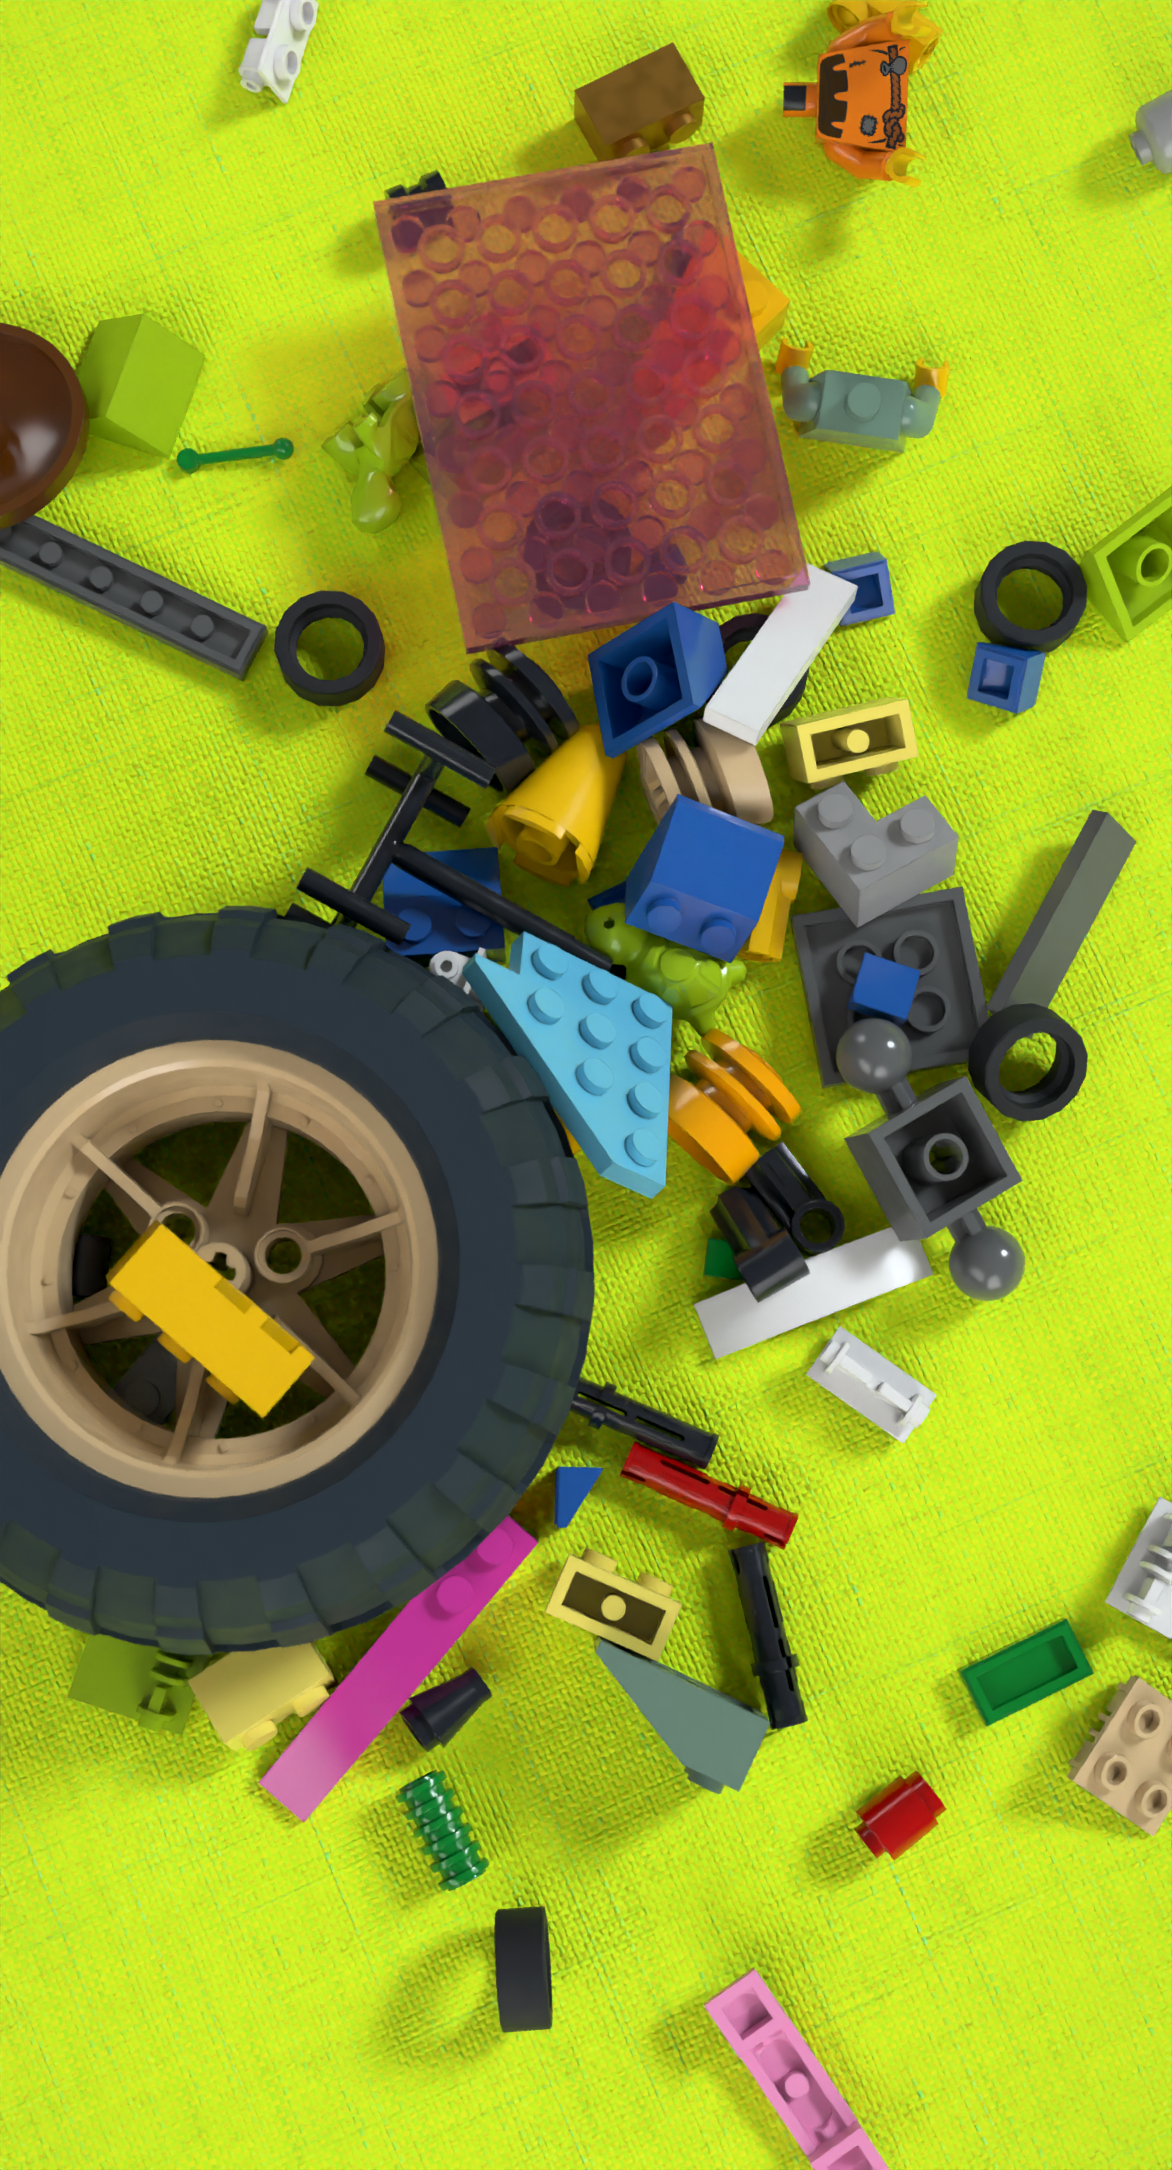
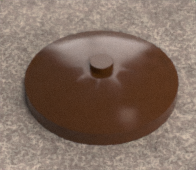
M0 323V530L33 516L54 500L66 487L83 458L90 426L89 408L85 393L73 368L64 355L53 344L34 332L5 323Z

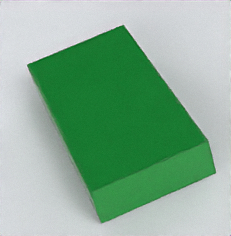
M1061 1618L957 1669L985 1726H989L1094 1674L1067 1618Z

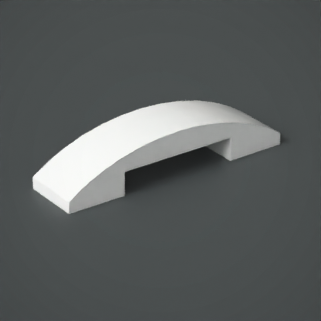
M890 1227L805 1259L810 1271L809 1275L757 1303L745 1283L694 1304L714 1358L718 1359L933 1275L920 1239L900 1242L895 1231Z

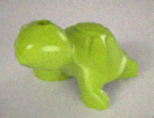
M405 367L398 371L384 386L377 383L368 391L362 402L368 415L362 413L354 424L348 421L338 432L328 437L321 445L325 452L337 463L357 476L356 485L350 498L351 521L361 533L377 534L390 527L398 519L401 499L391 478L397 475L404 464L411 458L420 440V423L413 402L414 376Z
M625 903L599 906L585 916L584 933L591 948L613 959L612 964L627 965L626 982L667 1001L673 1006L672 1019L689 1022L701 1038L710 1028H715V1012L726 999L730 987L736 986L745 979L747 970L742 960L733 959L729 963L625 923Z

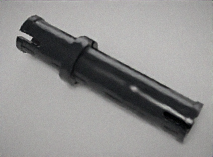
M579 1377L569 1411L588 1418L589 1426L599 1430L601 1425H604L651 1447L698 1465L703 1470L706 1469L717 1445L718 1434L707 1432L666 1412L617 1393V1386L607 1381L604 1386ZM578 1394L583 1395V1396H585V1397H587V1398H590V1399H592V1400H594V1401H597L598 1403H600V1404H602V1405H605V1406H607V1407H611V1408H613V1409H615V1410H618V1411L624 1413V1416H622V1415H620V1414H618V1413H615V1412H613V1411H611V1410H608L607 1408H605V1407H603V1406H600V1405H598V1404H594V1403H592V1402H590V1401H587V1400H585V1399H583V1398H580V1397L578 1396ZM635 1418L681 1438V1441L637 1422Z
M761 1542L728 1550L731 1558L733 1571L735 1572L747 1630L749 1631L755 1663L751 1664L754 1677L759 1676L767 1706L770 1729L774 1730L807 1722L808 1716L801 1698L795 1667L800 1666L797 1653H791L775 1583L769 1566L766 1543Z

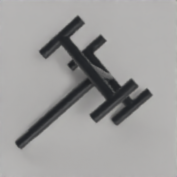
M395 710L384 732L423 753L422 760L414 774L411 775L375 754L364 775L402 795L350 890L309 867L305 870L296 889L337 911L331 923L294 902L291 904L285 917L314 921L330 927L343 924L356 928L360 924L400 946L411 924L370 902L392 863L398 869L518 936L525 931L549 944L559 947L571 955L608 971L613 959L418 848L404 843L422 807L459 828L466 819L471 809L470 807L434 788L445 766L485 789L498 767Z

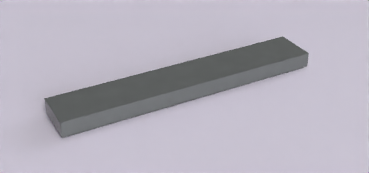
M36 515L0 530V565L241 681L244 680L269 633L267 626Z

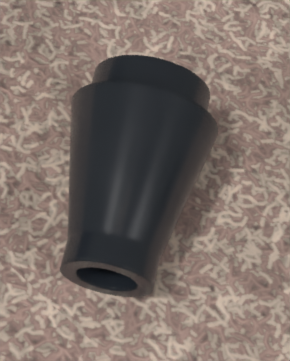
M470 1667L464 1673L408 1698L410 1705L399 1714L412 1735L428 1753L437 1745L444 1749L479 1707L492 1697V1693L477 1671Z

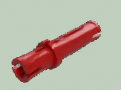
M637 1441L634 1442L620 1474L622 1478L644 1485L659 1494L710 1515V1517L723 1522L722 1528L733 1532L734 1528L759 1537L781 1550L785 1549L799 1517L797 1513L777 1507L764 1501L762 1498L750 1494L751 1488L740 1483L737 1488L671 1457L669 1458L655 1452L653 1449Z

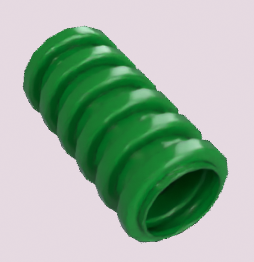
M434 1770L400 1788L399 1793L395 1797L398 1803L405 1802L408 1808L404 1812L406 1820L413 1819L417 1826L412 1830L415 1838L422 1837L425 1842L421 1850L424 1855L430 1854L434 1861L429 1866L433 1873L439 1872L442 1877L438 1882L440 1889L452 1891L485 1873L490 1863L487 1857L480 1858L477 1853L481 1845L478 1840H471L468 1833L472 1831V1827L469 1822L463 1823L460 1818L464 1813L462 1806H454L451 1800L455 1796L453 1788L446 1789L442 1782L447 1778L443 1770L438 1772Z

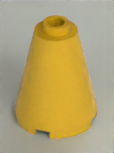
M600 723L581 725L578 732L571 738L566 739L555 752L547 757L491 812L487 819L486 831L492 843L500 850L503 843L506 842L517 852L512 862L522 870L541 880L566 887L571 885L574 878H579L580 885L586 883L595 865L628 758V752L625 751L615 758L606 756Z

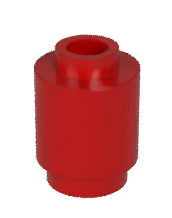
M915 1770L905 1779L899 1775L861 1806L856 1813L863 1822L854 1830L877 1859L887 1852L895 1861L939 1825L936 1818L945 1812L947 1808L925 1779Z

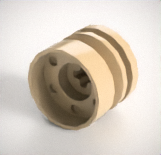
M703 716L695 718L693 721L695 747L689 749L677 729L673 727L664 730L663 734L667 758L653 736L636 745L640 763L641 785L657 825L660 824L677 794L758 826L772 821L774 816L772 799L755 746L704 722Z

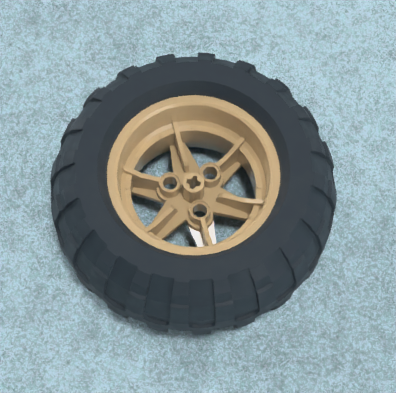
M226 906L219 909L218 913H196L178 917H164L161 912L137 915L109 925L107 927L108 934L87 940L65 952L55 954L50 949L28 960L6 976L10 984L0 991V1582L25 1600L47 1610L50 1618L70 1628L92 1635L102 1634L133 1644L159 1647L165 1652L185 1655H211L219 1652H252L275 1647L285 1648L307 1644L344 1629L365 1623L422 1593L465 1560L509 1515L543 1467L571 1407L586 1358L595 1298L593 1237L584 1180L577 1160L572 1153L566 1132L550 1103L549 1095L538 1074L524 1056L517 1055L504 1034L480 1011L479 1005L463 989L443 975L435 976L417 962L387 947L385 941L365 931L343 924L330 927L314 921L289 918L277 914L276 910L271 908ZM228 1121L248 1122L207 1208L132 1158L149 1145L187 1128ZM289 1131L308 1139L337 1159L363 1188L375 1214L294 1224H278ZM102 1189H106L140 1236L156 1218L167 1228L171 1222L178 1218H191L195 1224L196 1233L189 1247L216 1270L227 1271L228 1267L236 1270L234 1280L227 1281L272 1317L277 1324L297 1339L315 1357L312 1363L298 1377V1380L325 1397L326 1400L302 1417L271 1431L247 1437L216 1439L229 1401L205 1381L211 1372L192 1357L187 1364H184L177 1358L174 1430L152 1421L124 1401L104 1380L91 1360L85 1346L154 1335L164 1331L146 1315L136 1323L108 1298L115 1290L113 1286H109L73 1306L72 1270L76 1245L83 1223ZM284 1241L297 1243L302 1255L298 1267L288 1274L275 1273L270 1266L269 1259L273 1248ZM385 1256L386 1276L382 1310L372 1339L359 1363L355 1366L299 1294Z

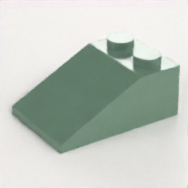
M597 1635L594 1642L595 1653L681 1764L686 1766L684 1772L688 1774L687 1779L716 1794L721 1795L725 1785L739 1792L770 1724V1721L762 1711L660 1662Z

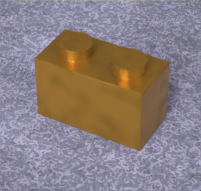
M672 42L574 90V119L604 173L618 166L628 168L638 164L648 155L649 151L667 142L677 144L691 137L698 127L702 126L705 97L675 44Z

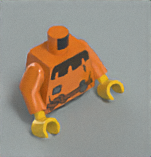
M905 0L899 3L894 11L864 19L831 40L826 53L818 55L817 82H784L783 117H816L815 143L823 145V150L829 160L858 179L894 180L912 188L918 187L921 184L922 180L906 175L907 166L914 159L925 161L926 156L906 147L910 40L900 39L903 36L922 38L930 34L931 26L913 27L912 24L914 12L919 8L928 7V3L925 1Z

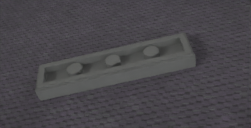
M1092 810L986 1007L992 1015L1014 1004L1035 1003L1046 1008L1050 1005L1136 844V841L1108 812ZM1032 1033V1034H1030V1035H1028V1036H1026V1037H1024V1038L1031 1039L1032 1036L1034 1035V1033Z

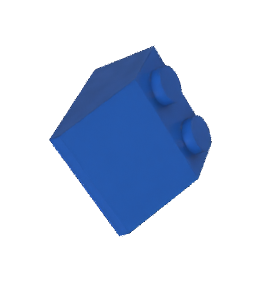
M672 602L588 654L605 755L615 758L702 707L728 674L719 624L678 603Z
M677 794L626 878L625 923L731 963L759 921L784 845V836Z
M497 847L425 852L501 895ZM391 863L383 878L384 910L411 924V927L400 946L386 939L387 947L417 962L424 968L429 967L430 961L439 952L452 951L472 958L475 953H478L480 947L486 950V958L488 960L506 962L504 927L405 873Z

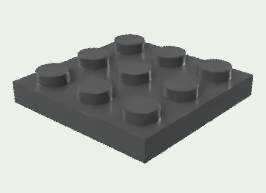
M963 887L918 894L858 928L841 907L791 917L790 924L822 1089L848 1084L841 1076L836 1063L838 1042L851 1025L860 1020L874 1018L846 1008L865 952L920 971L907 1020L902 1027L898 1026L907 1036L912 1049V1063L908 1074L968 1063L969 1048L978 1029L989 1019L986 1009L987 1006Z

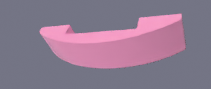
M754 1967L703 2003L737 2056L743 2060L807 2156L814 2170H890L800 2032Z

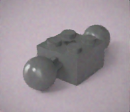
M869 1018L854 1023L843 1033L836 1049L838 1070L843 1079L854 1089L864 1093L875 1094L885 1115L847 1136L844 1140L899 1241L926 1239L947 1226L955 1241L949 1256V1271L959 1290L965 1295L980 1301H995L1008 1296L1017 1288L1024 1275L1025 1257L1019 1242L1009 1232L996 1226H987L977 1208L1023 1180L967 1077L963 1076L940 1082L916 1096L906 1079L912 1063V1049L905 1033L894 1023L880 1018ZM930 1150L934 1153L936 1158L931 1163L929 1160Z

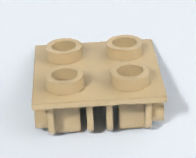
M1131 1675L1126 1684L1119 1682L1117 1685L1118 1691L1106 1708V1710L1111 1712L1110 1716L1108 1717L1101 1712L1097 1716L1098 1719L1105 1723L1100 1732L1091 1727L1087 1732L1095 1738L1093 1743L1086 1740L1076 1757L1069 1760L1068 1764L1073 1767L1067 1778L1089 1791L1154 1837L1172 1808V1701L1135 1675L1134 1677Z

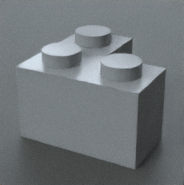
M844 781L795 807L793 846L798 852L803 853V859L857 928L954 875L959 836L925 795L877 822Z

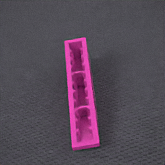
M508 1515L465 1560L422 1593L412 1598L258 1783L300 1820L305 1822L537 1545L538 1540Z

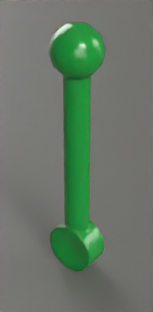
M281 437L270 445L200 454L191 448H185L178 453L177 463L183 472L191 474L196 472L200 465L268 456H275L280 460H286L293 455L294 445L289 439Z

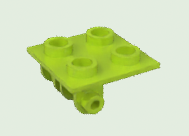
M89 1634L68 1697L138 1720V1725L156 1732H161L162 1729L182 1735L196 1696L187 1681L205 1669L209 1655H185L165 1652L159 1647L133 1644L102 1634Z

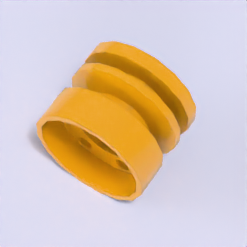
M710 1028L700 1039L701 1045L709 1057L697 1050H689L684 1056L685 1062L698 1081L693 1085L685 1079L670 1073L668 1135L711 1174L727 1185L734 1186L759 1159L756 1147L746 1135L749 1129L769 1140L776 1141L781 1135V1129L771 1115L785 1123L791 1124L801 1114V1107L795 1097L785 1087L781 1077L763 1058L744 1044H739L722 1031Z

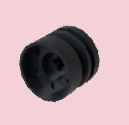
M497 639L486 649L490 663L481 658L475 659L469 664L470 672L480 690L478 693L461 681L452 680L425 704V710L441 736L498 767L488 786L500 795L508 796L535 770V765L524 745L528 743L541 753L551 755L558 749V743L554 735L562 740L569 739L579 731V723L561 691L549 675L514 645L504 639Z

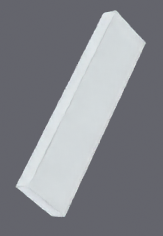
M807 563L706 705L703 721L756 745L854 602L858 586Z

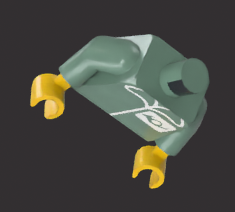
M782 338L774 370L781 375L782 403L785 414L790 419L801 422L798 438L904 453L906 437L923 438L932 430L940 399L945 397L947 393L950 366L948 361H944L943 366L935 368L925 366L924 358L918 359L916 361L912 394L908 383L902 380L841 371L825 370L809 379L808 368L814 345L806 341L804 348H797L787 342L788 338Z

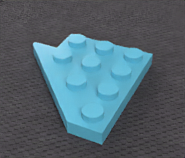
M525 931L511 944L509 969L475 953L463 966V976L517 1055L524 1056L538 1074L549 1095L551 1105L598 1174L652 1199L666 1186L673 1006L657 995L610 974L608 971L571 955L559 947L549 944Z

